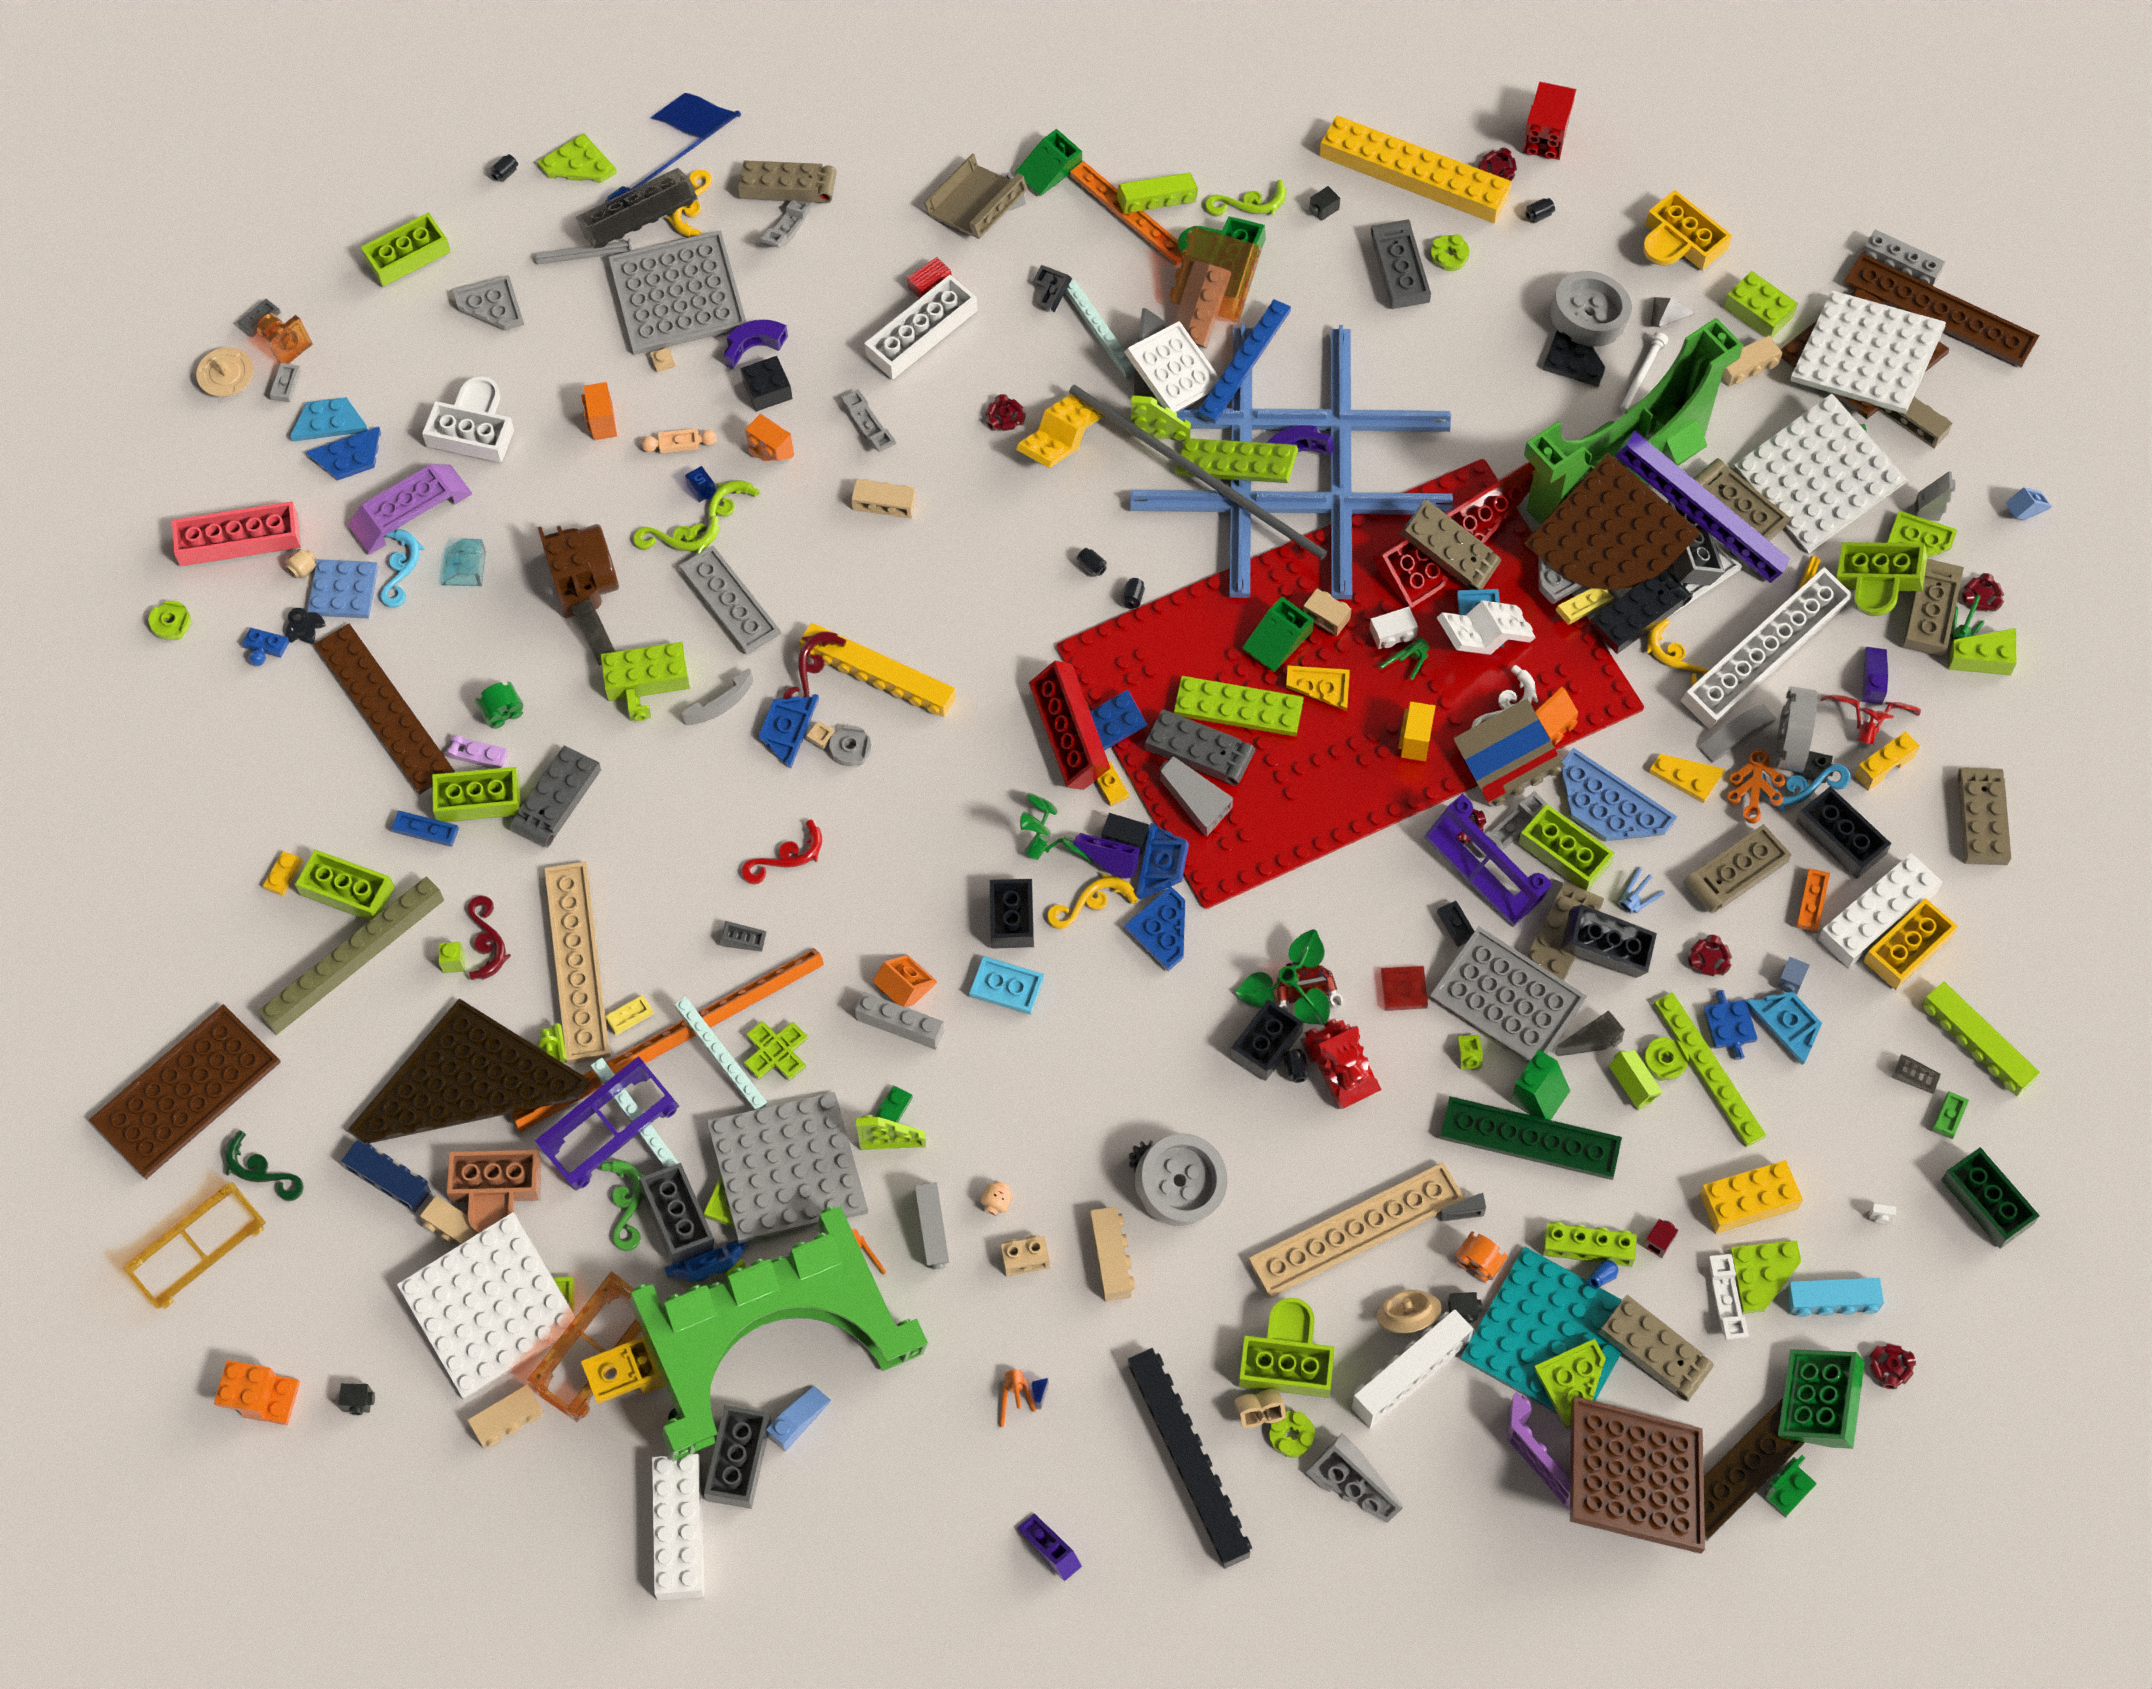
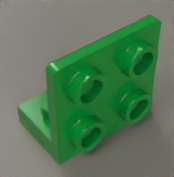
M1803 1455L1798 1459L1793 1457L1781 1474L1778 1473L1766 1488L1768 1494L1764 1499L1785 1518L1817 1484L1799 1468L1805 1459Z

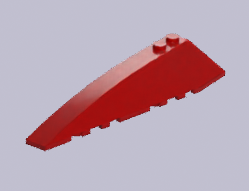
M1530 462L1525 463L1446 510L1444 513L1484 543L1496 531L1500 523L1507 519L1512 510L1530 492L1533 481L1532 471L1535 470V467ZM1404 537L1372 557L1382 577L1409 608L1414 607L1442 589L1447 584L1446 582L1453 577V575Z

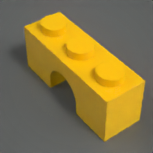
M1905 731L1860 763L1854 776L1869 791L1883 781L1886 774L1895 766L1901 768L1915 758L1920 745Z

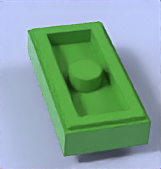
M1948 1091L1932 1131L1953 1139L1969 1099Z

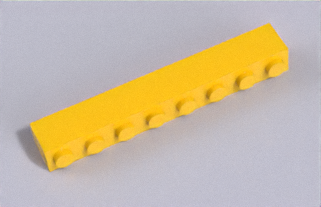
M811 622L802 637L811 636L819 632L832 631ZM841 635L838 636L847 640L844 647L837 644H828L823 647V643L815 646L808 656L811 657L814 654H818L823 657L825 665H832L842 673L852 674L862 682L867 681L879 690L891 692L893 696L900 699L904 698L916 707L921 706L934 715L944 717L956 698L954 687ZM801 638L800 641H799V643H800V649L802 648L803 644L806 642V641L802 640V638Z

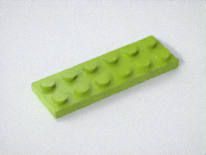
M1186 438L1181 455L1217 479L1288 483L1298 453L1297 445ZM1177 465L1175 471L1177 476L1196 477Z
M1182 676L1174 714L1186 718L1297 736L1304 697Z

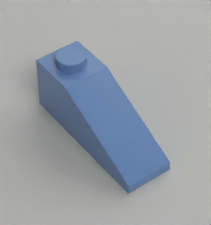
M813 1386L784 1410L767 1428L768 1437L786 1452L826 1408L831 1399Z

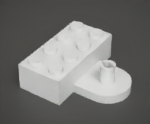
M475 377L463 384L454 405L435 401L422 433L426 446L502 463L514 428L510 417L495 414L500 401V391L497 384L487 377Z

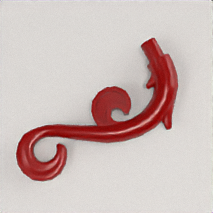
M812 819L808 820L805 824L809 830L808 834L810 837L807 843H810V846L803 854L798 856L799 847L795 842H785L779 849L781 859L757 858L749 860L742 867V877L749 884H759L766 876V868L761 867L760 873L754 875L750 872L754 865L761 864L790 868L801 866L812 859L817 862L822 846L820 828L816 827ZM793 853L798 857H789V854Z

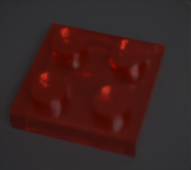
M1424 966L1381 968L1385 1011L1428 1008Z

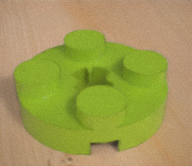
M1444 235L1433 241L1430 256L1432 262L1437 267L1439 265L1444 267L1443 270L1456 271L1461 269L1468 261L1470 249L1461 235ZM1453 251V255H1450L1449 253L1445 252Z
M178 601L163 602L164 605L153 608L148 619L153 634L164 640L182 639L184 633L187 632L191 625V616L186 607ZM171 617H174V621L172 623L165 622V620H169Z
M1660 1037L1653 1040L1644 1055L1645 1066L1659 1081L1674 1080L1680 1077L1685 1072L1689 1061L1686 1047L1678 1040H1671L1670 1037ZM1662 1055L1671 1056L1672 1060H1670V1063L1663 1062Z
M1287 1411L1285 1419L1271 1423L1269 1440L1276 1452H1280L1288 1458H1298L1310 1450L1315 1438V1429L1311 1420L1303 1412ZM1293 1429V1431H1297L1299 1434L1296 1435L1297 1439L1292 1440L1291 1437H1286V1433L1289 1432L1288 1430Z

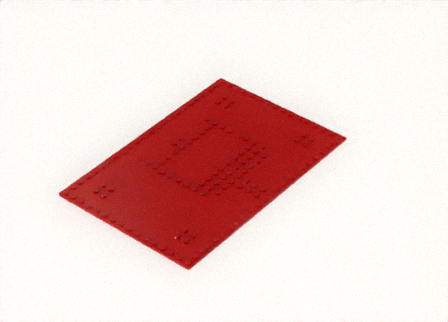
M1479 459L1403 493L1452 494L1453 507L1495 482L1498 478L1487 461ZM1436 503V505H1448V503ZM1516 507L1484 542L1486 546L1493 550L1492 553L1500 557L1501 562L1482 590L1498 589L1500 603L1518 606L1523 613L1522 616L1525 621L1531 625L1532 632L1536 638L1531 642L1508 639L1504 642L1503 647H1499L1491 655L1456 650L1437 619L1442 612L1459 615L1457 591L1470 590L1454 576L1446 582L1447 584L1442 589L1410 608L1418 625L1417 637L1408 642L1396 643L1390 648L1378 649L1369 629L1371 619L1406 608L1407 605L1382 577L1372 557L1403 538L1400 533L1412 517V515L1407 514L1352 515V599H1336L1339 602H1345L1351 608L1350 620L1337 636L1314 623L1313 632L1275 672H1272L1242 650V647L1269 609L1281 597H1284L1303 611V606L1316 589L1328 592L1331 595V524L1304 536L1327 551L1326 556L1322 560L1294 541L1250 559V598H1230L1229 568L1057 643V650L1064 662L1073 664L1082 692L1091 710H1094L1127 689L1132 695L1147 726L1112 747L1155 824L1164 831L1167 830L1173 833L1174 836H1179L1188 842L1189 847L1183 874L1204 909L1218 905L1479 786L1453 738L1470 730L1474 720L1478 717L1503 710L1498 703L1499 696L1503 691L1511 690L1516 693L1517 702L1509 701L1510 704H1516L1522 699L1524 686L1520 688V681L1511 672L1515 665L1522 670H1526L1535 682L1538 702L1534 700L1531 702L1535 712L1561 687L1566 690L1578 711L1576 726L1571 731L1567 730L1557 744L1553 743L1556 750L1643 711V703L1601 638L1590 627V621L1587 616L1568 625L1557 613L1556 608L1558 605L1574 598L1572 593L1552 604L1539 591L1538 555L1524 544L1526 539L1532 534V531ZM1417 638L1424 639L1429 645L1430 649L1426 652L1428 657L1422 663L1413 680H1410V676L1419 658L1414 659L1409 655L1403 661H1399L1398 658L1383 669L1379 668L1381 664L1405 649ZM1288 666L1350 670L1347 711L1286 688ZM1182 676L1304 697L1297 736L1187 718L1241 739L1242 742L1252 745L1256 750L1238 786L1230 785L1225 781L1194 770L1233 797L1232 809L1206 837L1160 781V768L1165 761L1169 762L1170 760L1145 750V742L1162 709L1174 713ZM1410 702L1435 706L1426 762L1402 758V750L1398 749L1405 709H1409Z

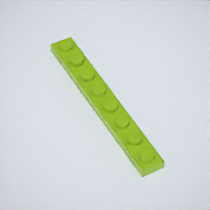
M1672 992L1654 1001L1653 1005L1675 1039L1686 1047L1690 1062L1744 1145L1748 1147L1764 1139L1766 1136L1764 1130L1675 994Z

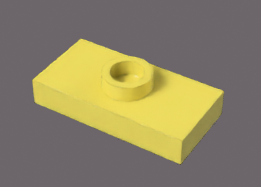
M641 995L605 1017L617 1036L654 1013L644 996Z

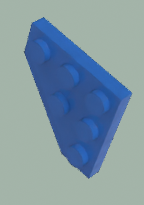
M1169 887L1124 925V929L1167 971L1171 970L1184 958L1185 899L1172 887Z

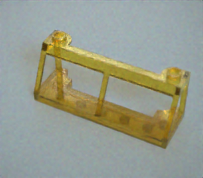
M231 1181L122 1268L157 1309L160 1307L166 1309L174 1302L173 1297L246 1237L251 1234L255 1237L264 1230L262 1225L266 1222ZM233 1192L253 1215L254 1220L213 1253L206 1256L185 1232V1229ZM181 1233L201 1256L203 1261L157 1298H154L133 1271Z

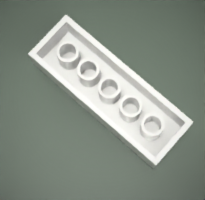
M951 275L947 276L864 343L866 357L893 380L978 311L977 297Z
M1910 853L1822 929L1818 940L1849 969L1866 955L1874 945L1923 899L1929 900L1938 892L1942 881Z
M1455 1309L1450 1314L1445 1312L1438 1319L1439 1323L1435 1327L1429 1326L1421 1334V1339L1417 1342L1411 1341L1405 1347V1352L1400 1357L1395 1355L1388 1362L1389 1366L1386 1369L1376 1371L1371 1376L1372 1381L1367 1385L1361 1384L1354 1391L1355 1395L1351 1409L1369 1428L1373 1427L1469 1344L1474 1329Z
M690 1454L674 1462L670 1456L652 1457L655 1596L658 1601L704 1597L701 1459L699 1454Z

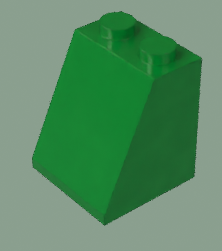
M1538 1049L1516 1081L1510 1103L1531 1116L1551 1120L1570 1093V1088L1558 1061Z

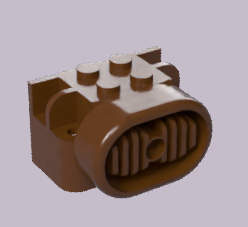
M599 524L580 529L570 528L563 531L559 525L556 526L558 532L545 536L542 527H537L565 618L598 609L602 603L601 595L619 589L613 562L603 530Z

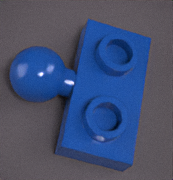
M250 627L242 645L243 648L254 650L249 655L250 663L254 666H261L265 662V654L281 658L289 644V639L285 636Z

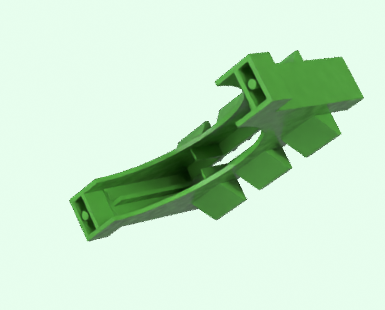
M1715 318L1685 338L1678 356L1659 383L1645 398L1624 411L1625 415L1616 422L1608 421L1584 438L1569 441L1562 438L1561 423L1558 421L1527 441L1524 456L1535 467V470L1532 471L1533 481L1526 511L1540 525L1607 452L1614 458H1617L1615 455L1623 441L1634 431L1644 439L1653 435L1647 441L1677 466L1706 448L1707 443L1704 437L1723 371L1740 358L1743 344ZM1617 459V461H1619L1624 467H1626L1631 473H1633V474H1634L1638 479H1640L1645 485H1647V486L1650 485V484L1647 483L1644 479H1642L1638 474H1636L1632 469H1630L1627 465H1625L1621 460Z
M831 1206L822 1211L817 1224L820 1234L815 1236L813 1241L808 1243L802 1241L795 1244L788 1257L783 1258V1256H779L773 1260L767 1259L765 1261L764 1259H759L751 1263V1267L746 1269L742 1267L730 1272L727 1282L723 1284L717 1282L709 1287L707 1285L702 1287L700 1285L693 1286L687 1290L688 1293L681 1296L674 1294L668 1297L663 1307L653 1284L648 1286L646 1284L639 1285L633 1289L634 1292H631L630 1306L678 1414V1417L666 1422L662 1434L673 1462L716 1443L713 1436L718 1433L713 1422L710 1403L711 1384L715 1372L728 1351L740 1339L763 1325L796 1318L812 1319L832 1324L859 1340L873 1355L882 1372L924 1354L928 1342L917 1319L912 1321L905 1319L897 1324L898 1327L895 1326L841 1206L837 1208Z

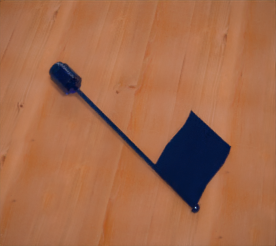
M690 93L682 94L657 112L651 119L667 123L686 134L700 139L633 188L621 186L608 195V199L605 200L608 209L613 213L623 210L634 201L633 192L730 121L740 117L741 112L738 110L733 112L718 107Z

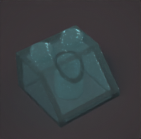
M461 539L445 549L441 585L482 586L486 549L482 539Z

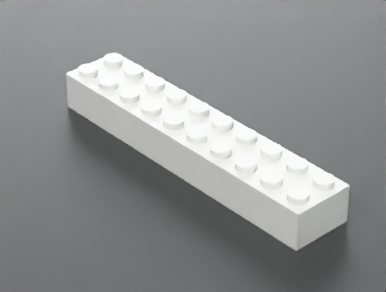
M1824 567L1695 683L1680 701L1710 730L1840 612L1854 595Z

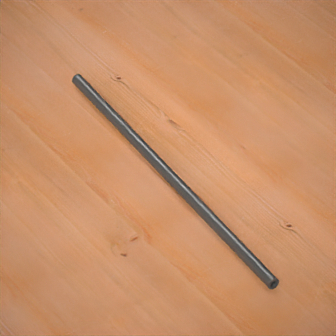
M1075 384L1071 386L1070 394L1322 560L1326 556V550Z

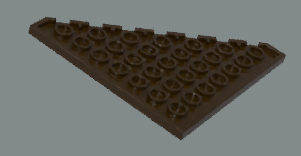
M459 998L349 1127L348 1132L363 1143L384 1141L577 1100L588 1087L590 1081L585 1076Z

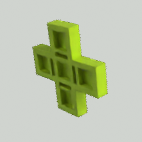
M762 1020L746 1034L747 1038L759 1050L747 1059L744 1064L758 1080L774 1067L789 1081L806 1068L805 1063L793 1051L803 1044L808 1037L794 1022H791L776 1035Z

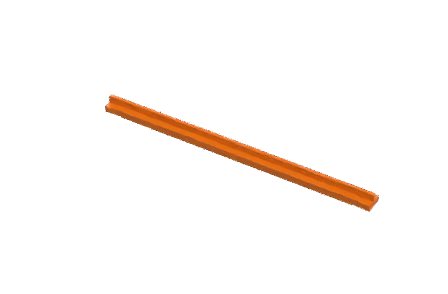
M813 948L800 957L792 959L703 1008L698 1013L709 1028L713 1027L717 1023L748 1008V1006L750 1007L755 1002L757 1003V1001L764 999L788 984L790 985V983L797 981V979L804 977V975L806 976V974L824 965L823 958ZM683 1019L606 1063L616 1075L638 1056L646 1064V1062L648 1063L656 1057L663 1055V1053L670 1051V1049L672 1050V1048L677 1047V1045L679 1046L684 1043V1041L686 1042L693 1038L696 1034ZM593 1070L583 1074V1076L589 1079L590 1084L577 1100L511 1114V1117L520 1132L525 1131L531 1126L538 1124V1122L545 1120V1118L550 1117V1115L552 1116L560 1110L567 1108V1106L574 1104V1102L579 1101V1099L581 1100L595 1092L603 1084Z

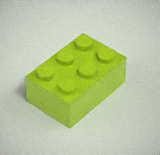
M1751 270L1727 294L1724 308L1764 337L1770 335L1773 338L1794 317L1798 303Z

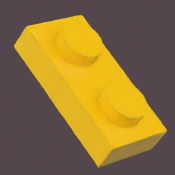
M283 851L263 885L264 889L284 896L303 863L302 858Z

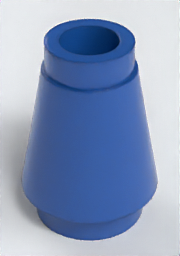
M1611 1260L1601 1261L1588 1278V1284L1592 1288L1597 1289L1615 1280L1619 1271L1617 1265Z

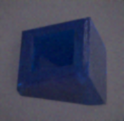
M1048 1378L1032 1381L1031 1383L1036 1408L1038 1409L1042 1408L1048 1390Z

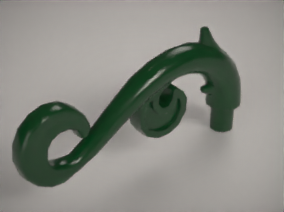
M238 1130L234 1138H230L225 1148L227 1176L232 1172L243 1180L258 1183L291 1180L295 1183L291 1191L284 1190V1183L280 1182L278 1184L277 1191L280 1198L284 1201H294L301 1196L304 1189L301 1178L289 1173H266L268 1162L260 1154L250 1156L247 1161L249 1169L257 1167L255 1171L244 1169L239 1164L237 1155H241L239 1148L242 1146L241 1142L246 1134Z

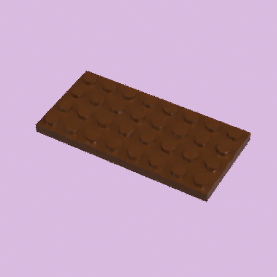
M223 1004L92 1116L89 1121L145 1179H148L280 1064L281 1061Z

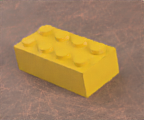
M1925 898L1868 951L1863 962L1897 990L1953 937L1958 925Z
M1786 1160L1704 1184L1699 1193L1715 1234L1797 1210L1803 1201Z

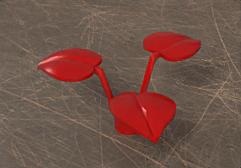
M1826 695L1821 698V701L1835 699L1854 706L1857 715L1856 729H1859L1857 741L1874 744L1875 735L1879 732L1884 719L1894 718L1893 715L1888 713L1890 709H1910L1918 716L1921 713L1920 708L1902 702H1886L1888 706L1882 712L1860 708V701L1847 696ZM1860 711L1870 715V721H1863V724H1861Z

